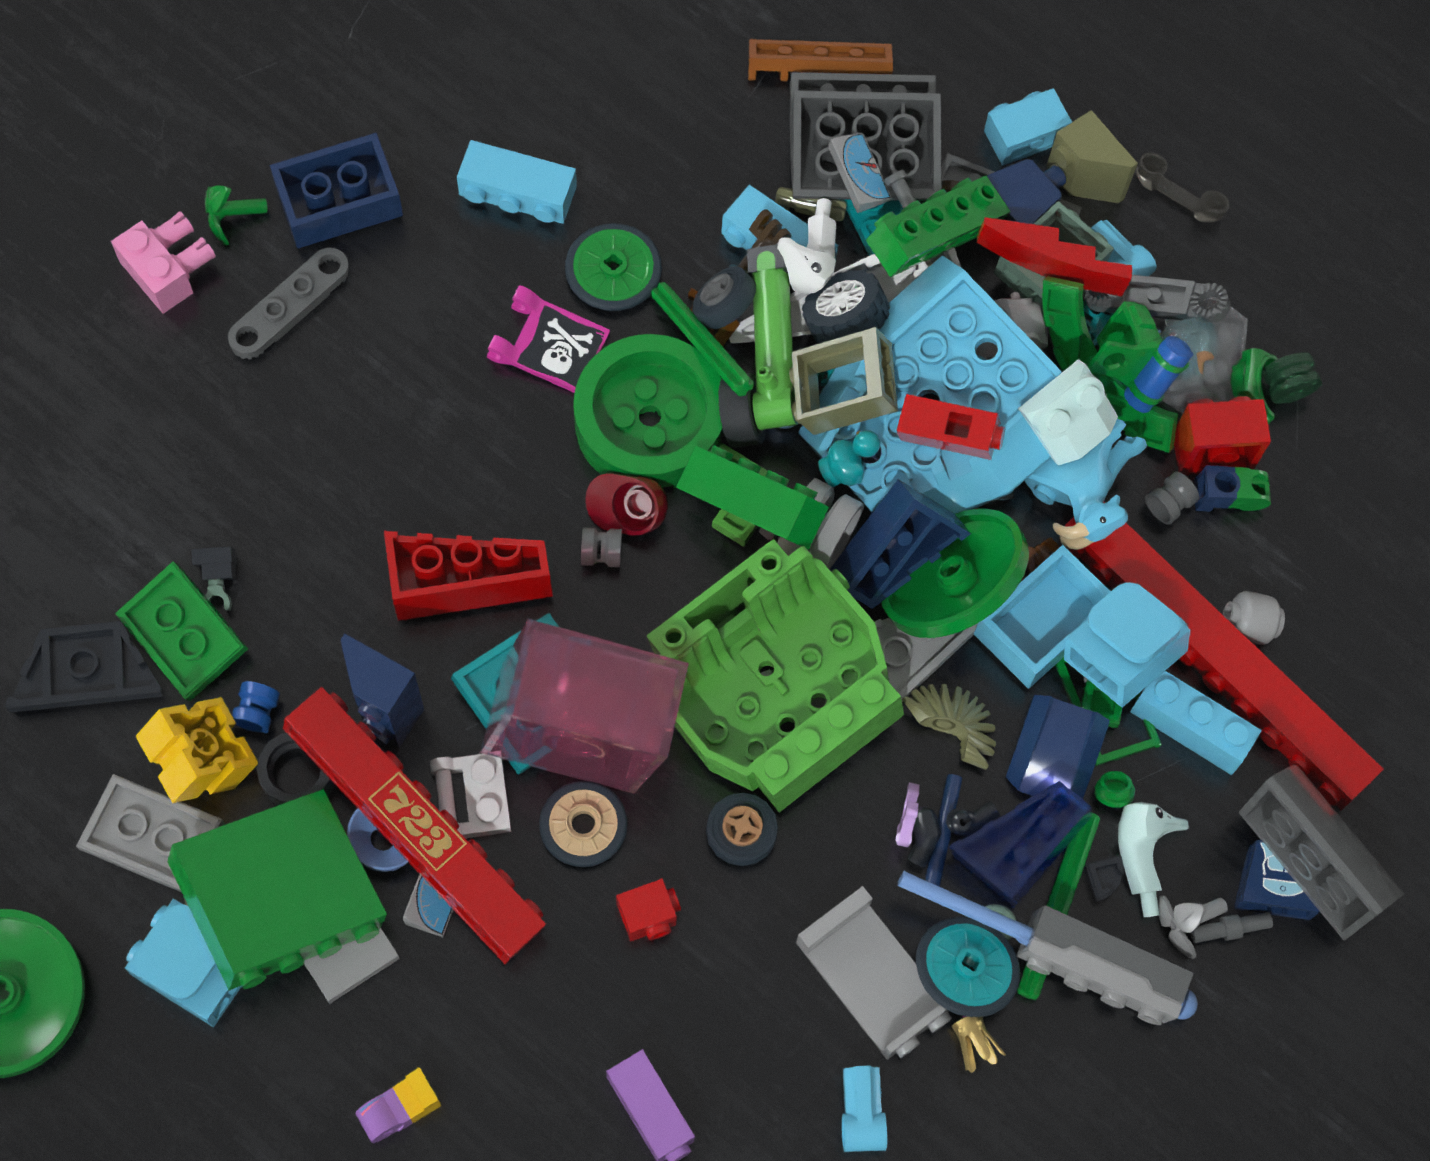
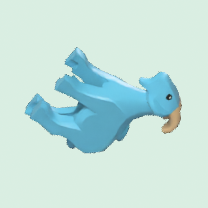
M1120 419L1116 420L1111 434L1081 459L1058 466L1050 457L1024 480L1040 501L1049 505L1057 501L1073 507L1076 522L1074 526L1065 527L1058 523L1053 524L1054 531L1060 535L1061 543L1069 549H1083L1096 541L1105 539L1128 521L1127 511L1119 506L1120 496L1115 495L1109 502L1105 504L1103 502L1124 464L1129 458L1140 454L1147 447V444L1143 438L1126 436L1123 441L1119 440L1114 448L1111 449L1113 443L1121 437L1120 432L1126 426L1124 421Z

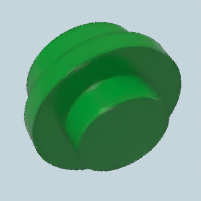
M1110 771L1103 774L1101 779L1097 781L1095 796L1106 806L1113 808L1125 807L1134 800L1135 787L1132 784L1131 778L1125 773Z

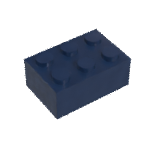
M377 133L270 165L275 187L297 249L403 216L399 192Z

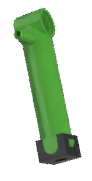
M778 244L747 249L748 273L756 284L753 308L757 392L753 394V413L759 430L799 424L792 412V403L795 401V389L789 375V370L793 367L790 281L783 256L777 248Z

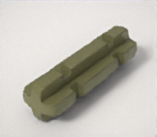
M780 187L777 190L775 202L787 211L790 208H795L794 212L811 216L815 215L817 200H819L794 199L792 189ZM832 199L830 218L835 221H843L847 203L842 199Z

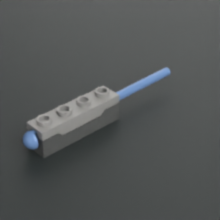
M905 871L900 876L898 881L899 887L1016 938L1021 943L1016 956L1026 960V966L1031 970L1049 975L1050 972L1065 978L1064 984L1079 991L1085 992L1087 989H1090L1102 995L1101 1000L1116 1008L1127 1006L1138 1011V1017L1145 1022L1161 1025L1175 1019H1187L1197 1010V998L1188 989L1193 972L1044 905L1033 911L1028 926Z

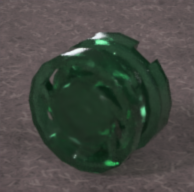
M1303 352L1290 354L1266 366L1267 373L1262 371V376L1265 383L1270 385L1269 395L1272 402H1293L1311 395L1321 387L1322 380L1320 375L1313 370L1315 362L1312 354Z

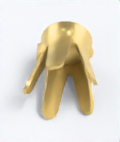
M963 1016V1019L952 1025L961 1044L966 1071L969 1070L970 1073H973L976 1069L971 1041L982 1059L988 1060L991 1064H996L998 1059L989 1040L1002 1055L1006 1056L1001 1047L986 1030L983 1017Z

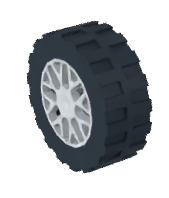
M848 270V272L835 274L821 290L807 295L804 299L805 303L802 305L803 318L817 343L827 342L874 327L881 329L885 324L884 321L888 319V309H890V304L878 278L876 279L874 274H869L865 270Z

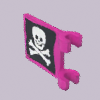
M519 285L513 296L514 302L511 308L517 312L530 315L514 346L506 339L494 335L488 347L487 358L496 363L513 365L575 393V388L583 369L602 350L610 330L546 302L530 289Z

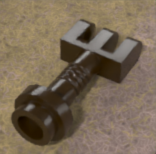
M767 209L759 213L749 228V231L757 238L751 248L778 244L779 239L784 237L791 238L792 236L786 228L782 229V224L777 219H773V214ZM747 254L739 265L730 264L728 268L733 266L741 267L748 273Z

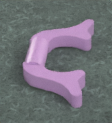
M910 782L907 788L901 821L897 826L896 832L897 845L908 847L912 842V831L917 818L919 804L916 802L920 785Z

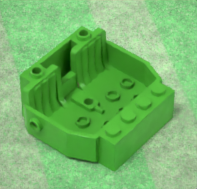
M772 539L647 635L656 658L648 663L646 670L650 677L652 694L658 704L654 711L667 727H670L672 724L710 771L750 791H754L759 787L776 810L781 812L900 719L904 712L901 695L889 682L887 665L875 622L847 591L850 585L845 577L837 569L831 572L822 560L813 558L805 546H801L788 556L778 543ZM765 666L774 668L773 673L769 676L761 675L760 671ZM824 698L826 704L823 707L816 708L812 705L814 699ZM785 722H793L795 724V728L791 732L781 730V726Z

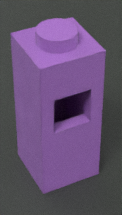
M643 1049L606 1071L607 1079L656 1161H664L666 1159L668 1161H679L691 1152L688 1145L694 1142L695 1136Z

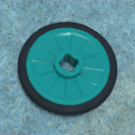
M952 917L934 924L926 931L919 942L916 953V968L919 979L931 998L943 1008L966 1017H984L1000 1011L1013 999L1020 980L1019 962L1011 944L998 930L969 917ZM962 962H965V964L969 965L970 967H973L974 971H971V969L967 968L966 966H963Z

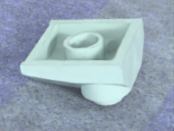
M1079 359L1018 408L1058 466L1081 459L1111 434L1118 418L1104 393L1103 384L1092 375L1087 365Z

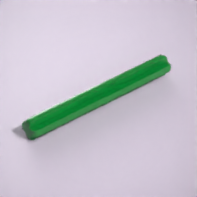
M660 282L657 288L652 289L651 296L727 385L738 396H746L747 391L753 389L751 378L698 320L666 282Z
M1081 811L1077 817L1047 903L1048 907L1067 915L1100 822L1098 815L1089 811ZM1025 966L1017 989L1018 994L1025 998L1036 1000L1041 993L1046 974L1038 973Z

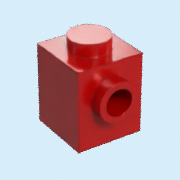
M663 879L616 895V904L630 942L645 936L649 940L661 938L671 932L670 927L676 925V912L681 911V907L674 888L666 889Z

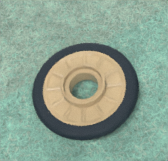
M590 781L572 782L556 790L544 804L539 820L541 838L549 852L563 863L577 867L598 865L611 858L623 844L628 825L626 810L618 796L604 785ZM577 815H590L595 821L593 830L586 834L576 832L572 827V821Z

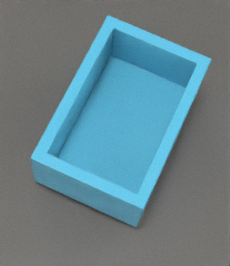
M1062 545L1019 583L1015 591L1001 607L978 623L974 635L1029 689L1064 657L1065 638L1088 619L1091 608L1111 591Z

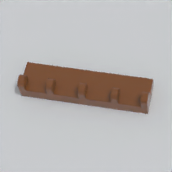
M749 39L748 80H756L757 71H780V81H788V72L892 74L893 70L892 44Z

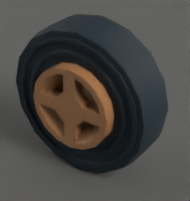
M746 793L728 795L716 803L708 815L706 826L708 843L714 853L727 863L739 866L755 864L768 856L776 844L778 833L776 815L768 803L756 795Z

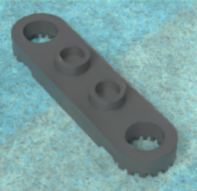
M336 248L319 250L237 321L228 333V341L235 355L240 356L241 359L248 358V360L253 357H259L258 355L263 354L264 350L274 341L277 342L324 301L331 291L341 285L342 282H345L346 277L349 275L350 270L346 255ZM332 259L340 264L339 270L333 274H325L320 271L321 265H323V262L326 263L327 260L331 261ZM246 331L247 333H250V331L252 333L255 332L258 335L256 343L251 346L240 345L237 342L239 340L238 337H241V334H245Z
M1132 275V279L1122 297L1107 294V297L1104 296V299L1099 298V300L1096 297L1093 298V291L1083 289V298L1086 305L1098 312L1115 313L1124 301L1146 306L1153 318L1210 324L1224 319L1229 313L1231 306L1229 296L1221 285L1217 286L1215 283L1213 285L1210 283L1201 284L1190 280ZM1209 297H1217L1221 300L1219 302L1220 305H1217V308H1213V311L1211 309L1209 311L1203 310L1200 307L1201 303Z

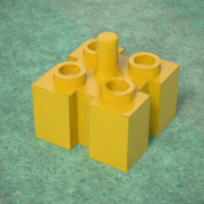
M222 697L198 701L189 711L185 704L159 709L136 735L150 763L154 762L161 765L163 771L158 775V778L172 803L198 798L204 790H208L210 795L233 790L258 765V761L245 738H236L231 729L236 722Z

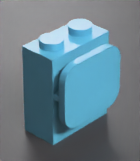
M1123 583L1094 605L1089 611L1088 619L1065 638L1064 660L1119 706L1123 707L1188 651L1191 629L1188 628L1182 618L1142 586L1135 583Z
M173 898L168 907L163 905L156 912L151 921L153 928L145 940H138L133 945L127 955L126 960L128 964L125 969L136 979L214 1028L242 986L228 990L189 906Z

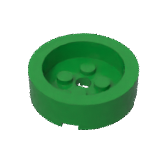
M643 334L630 336L608 345L598 352L583 369L574 393L575 431L579 447L586 460L601 475L616 473L633 477H647L657 481L663 488L669 486L676 488L695 446L710 452L713 445L720 447L722 444L724 432L720 419L718 394L721 381L720 375L695 347L673 337ZM655 411L658 412L661 418L660 422L654 426H646L639 419L640 414Z

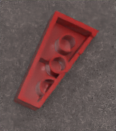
M384 531L392 598L398 621L553 596L545 542L543 540L493 538L492 541L473 540L472 536L457 535L456 539L434 538L433 534L417 533V536H400L395 531Z

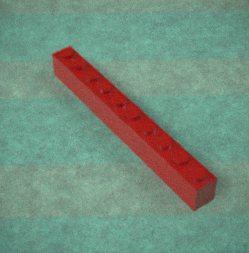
M1074 517L1065 525V527L1074 526L1076 524ZM1127 523L1113 531L1105 539L1096 541L1083 549L1076 550L1066 547L1076 558H1080L1090 567V572L1103 585H1108L1114 590L1123 583L1138 584L1182 618L1191 631L1188 651L1179 660L1186 666H1192L1202 675L1204 684L1212 692L1220 693L1231 704V709L1236 715L1262 730L1259 735L1264 743L1272 749H1278L1288 759L1290 766L1297 765L1318 788V791L1330 805H1336L1342 811L1384 770Z

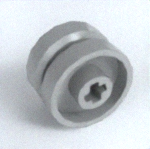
M814 478L807 487L818 492L815 500L829 506L808 551L813 558L822 560L830 569L849 542L863 512L864 503L845 494L831 508L835 495L834 487ZM779 537L777 542L788 556L801 547L782 537Z

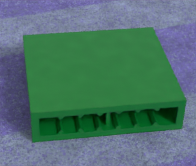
M324 789L182 840L171 846L167 862L228 990L242 986L243 989L252 988L262 983L269 974L279 970L283 974L292 972L301 967L305 960L317 955L320 958H327L340 951L342 945L355 940L357 943L367 942L379 934V930L387 915Z

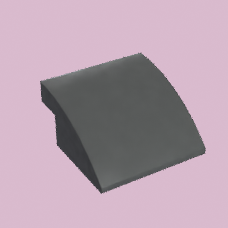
M791 72L790 155L792 195L794 199L825 198L851 200L828 147L830 139L858 133L864 134L884 180L890 175L904 170L908 176L905 181L915 200L926 201L931 195L941 190V93H936V75ZM887 187L892 200L899 201L893 188Z
M1292 765L1266 780L1238 812L1344 941L1404 895V892L1297 765Z

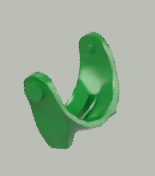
M1257 348L1242 351V358L1232 366L1231 387L1235 398L1246 396L1250 397L1251 400L1264 399L1261 387L1263 367H1278L1279 359L1276 355ZM1264 399L1269 424L1274 420V413L1268 408Z

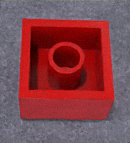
M1241 396L1224 402L1199 399L1188 404L1176 426L1174 448L1178 472L1185 476L1198 475L1206 465L1242 467L1254 470L1271 442L1264 399L1251 400L1250 397Z

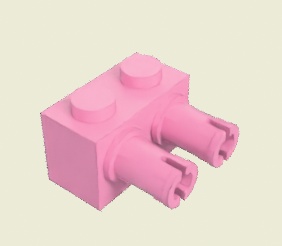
M180 211L154 230L148 228L143 221H140L111 241L119 262L162 314L193 294L188 280L190 279L189 274L216 257L213 249L206 243L203 237L176 256L168 252V248L174 243L194 232L191 223Z

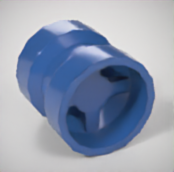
M245 681L241 684L238 693L241 698L239 706L235 707L231 714L236 722L235 725L248 731L267 733L272 722L269 715L271 709L277 706L280 693L264 684Z

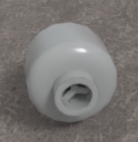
M1243 591L1237 594L1232 602L1229 601L1223 611V616L1248 640L1257 645L1268 644L1273 638H1277L1281 634L1285 623V613L1280 608L1277 599L1269 595L1250 591Z

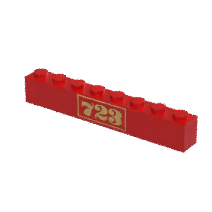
M323 687L319 688L285 718L283 730L413 868L423 876L430 886L504 964L508 963L546 925L541 919L544 916L541 909L529 898L523 900L513 889L515 883L511 877L502 869L496 871L485 860L487 854L475 840L470 839L467 841L457 830L459 824L456 819L444 809L440 812L429 801L432 797L426 787L417 780L411 782L402 772L404 767L400 760L392 752L387 751L384 753L374 742L376 737L371 729L361 721L357 724L346 713L348 707L336 693L332 692L329 695Z

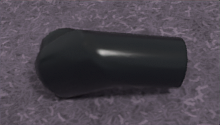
M989 801L975 811L962 808L952 810L946 818V824L952 833L972 837L999 819L1000 813L995 805Z
M919 807L913 827L916 842L907 859L921 867H926L942 833L935 812L928 807Z

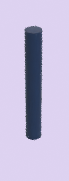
M948 774L938 816L942 834L929 859L925 881L939 887L951 837V831L947 827L946 818L952 810L957 808L963 779L954 774Z

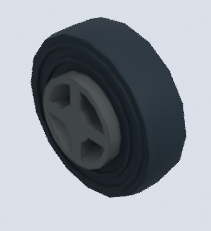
M733 266L723 269L712 276L696 294L693 301V313L707 328L718 329L725 327L746 311L755 296L756 284L741 267Z

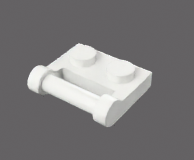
M501 751L456 758L440 757L429 762L430 772L432 775H435L439 811L441 812L444 809L455 819L456 810L451 774L463 773L469 822L458 823L459 828L457 830L464 838L511 832Z

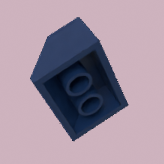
M344 634L340 641L352 692L358 706V712L363 720L362 722L374 733L376 737L374 742L384 747L390 743L400 748L424 711L415 673Z

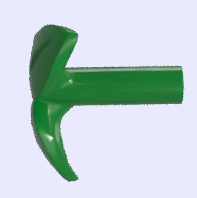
M220 185L209 186L205 195L206 214L209 213V227L217 240L223 245H229L221 228V220L225 216L267 213V201L265 198L227 201L231 192L229 187Z

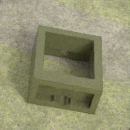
M876 327L792 352L793 367L789 370L790 380L795 389V401L792 403V412L797 423L802 424L813 435L898 412L892 343ZM864 360L867 395L820 408L817 373Z

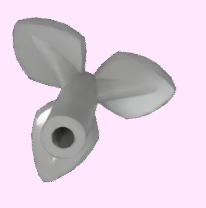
M1160 895L1158 899L1161 926L1171 927L1172 930L1169 933L1170 941L1180 953L1191 959L1196 957V952L1186 933H1191L1200 923L1224 914L1228 910L1227 903L1223 898H1217L1205 904H1179L1175 906L1174 912L1165 895Z

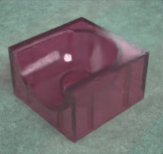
M528 619L502 664L480 753L584 781L599 783L634 794L668 757L689 663Z

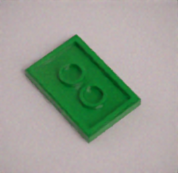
M174 561L115 613L183 698L188 701L195 698L249 649L182 567Z

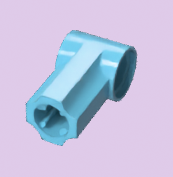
M1107 219L1104 221L1100 220L1091 228L1094 232L1102 234L1114 248L1107 262L1132 265V275L1150 276L1156 271V262L1150 252L1143 246H1133Z
M854 1066L844 1068L845 1114H842V1143L844 1152L886 1151L887 1124L885 1113H882L879 1067Z

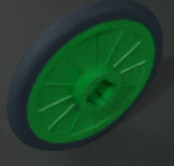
M608 223L590 228L573 242L566 257L565 273L571 289L582 301L598 309L620 311L639 305L651 295L652 289L657 287L661 277L662 261L656 245L645 233L629 225ZM615 263L618 267L616 270H611L609 266Z

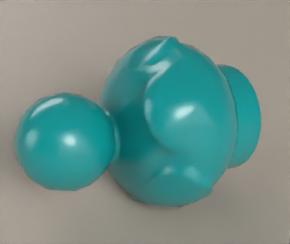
M864 430L856 433L853 443L843 439L835 441L830 446L827 456L818 462L820 472L825 481L832 487L841 483L848 486L860 484L864 477L861 456L871 457L878 452L880 448L878 435L872 431Z

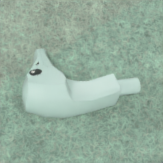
M1136 802L1126 805L1123 809L1118 824L1119 850L1131 893H1140L1143 917L1159 916L1156 891H1161L1162 888L1153 864L1154 845L1160 837L1167 833L1187 830L1189 828L1188 820L1173 817L1156 804Z

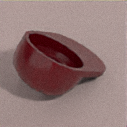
M605 473L594 478L586 492V507L589 516L596 525L604 530L622 529V534L643 535L658 528L667 515L668 500L663 487L657 481L647 477Z

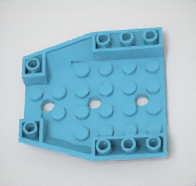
M942 255L889 302L888 319L884 321L885 324L882 328L878 329L892 343L898 412L816 435L809 432L803 425L798 432L801 438L821 459L827 456L830 446L835 441L843 439L853 443L858 431L868 430L878 435L880 448L882 449L880 459L871 464L863 462L864 477L862 482L848 486L870 510L871 514L898 479L954 514L972 510L1010 494L1051 457L1018 408L1059 376L1062 371L964 269ZM991 342L998 347L994 358L982 360L976 356V350L982 343ZM864 360L844 365L834 370L819 396L820 408L867 395ZM932 393L937 395L942 402L998 413L1001 422L1000 426L1005 427V436L1001 449H994L992 460L901 441L897 434V427L906 394L922 397L925 394Z

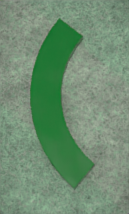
M1047 276L1043 280L1042 302L1045 325L1049 328L1054 345L1053 353L1062 372L1078 359L1088 367V364L1097 354V350L1086 325L1083 307V284ZM1091 372L1103 384L1104 393L1118 416L1117 419L1124 421L1126 424L1123 429L1126 436L1143 438L1147 446L1168 453L1173 449L1178 419L1177 413L1164 410L1155 405L1148 413H1141L1129 405L1124 396V391L1127 387L1118 379Z

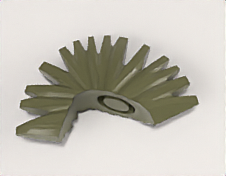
M930 684L928 685V690L924 686L920 687V692L917 689L911 692L913 700L907 696L902 699L922 726L932 727L934 730L956 735L961 740L960 753L962 761L985 770L988 768L989 765L981 754L993 756L995 751L991 747H995L996 742L984 735V733L994 732L995 725L979 723L990 716L989 710L981 712L985 706L984 703L975 706L978 700L977 696L968 704L970 692L967 690L962 695V688L956 686L950 701L947 684L941 685L940 694H938L934 685Z

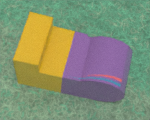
M420 1067L405 1076L406 1079L368 1101L356 1111L355 1114L371 1143L381 1141L396 1131L403 1130L441 1107Z

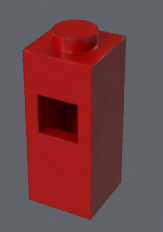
M906 394L897 427V434L901 441L992 460L994 449L1000 450L1002 447L1005 427L1000 426L1001 422L998 413Z

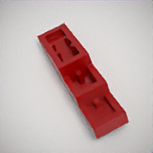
M985 217L977 235L978 244L1006 260L1044 277L1050 276L1082 283L1083 289L1122 297L1132 279V265L1095 260L1096 247L1060 242L1059 228Z

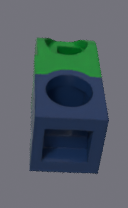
M1206 465L1194 479V486L1199 493V500L1195 503L1196 511L1210 512L1213 508H1237L1244 511H1256L1267 508L1271 504L1269 474L1262 470Z

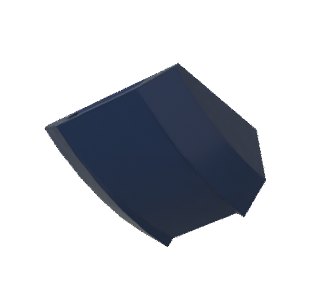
M1034 695L1030 701L1006 778L1018 791L1063 807L1081 804L1110 720L1098 712L1069 704L1052 696Z

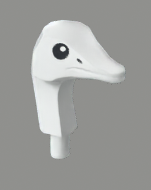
M821 198L817 200L815 215L808 218L807 247L787 237L779 239L777 248L783 256L793 291L804 294L815 293L821 290L833 275L836 265V222L830 218L832 202L828 199Z

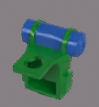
M1124 301L1096 338L1099 351L1088 364L1090 372L1115 377L1127 386L1124 396L1129 405L1141 413H1148L1154 405L1163 400L1165 392L1179 374L1189 367L1188 361L1193 357L1194 353L1188 344L1180 338L1169 336L1163 339L1146 306Z

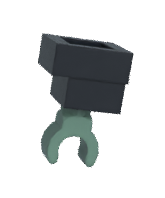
M231 546L191 549L192 565L197 568L202 567V580L208 582L206 598L211 602L214 597H222L224 609L230 611L232 601L229 595L225 593L224 581L237 580L236 549Z

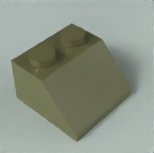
M1091 110L1056 133L1046 170L1054 165L1061 168L1066 176V184L1061 188L1067 195L1120 203L1125 199L1138 163Z

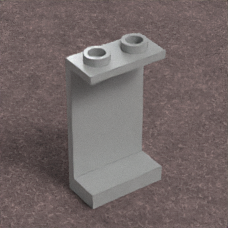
M862 886L798 934L796 944L885 1058L888 1060L895 1053L902 1058L920 1044L916 1038L927 1028L932 1033L936 1032L949 1022L952 1017L948 1013L949 1010L934 1001L924 989L917 973L916 963L870 907L873 898Z

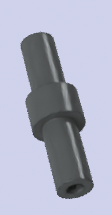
M1270 912L1244 917L1233 914L1220 917L1219 922L1198 926L1190 933L1193 943L1224 938L1225 941L1243 938V933L1272 928L1273 920Z

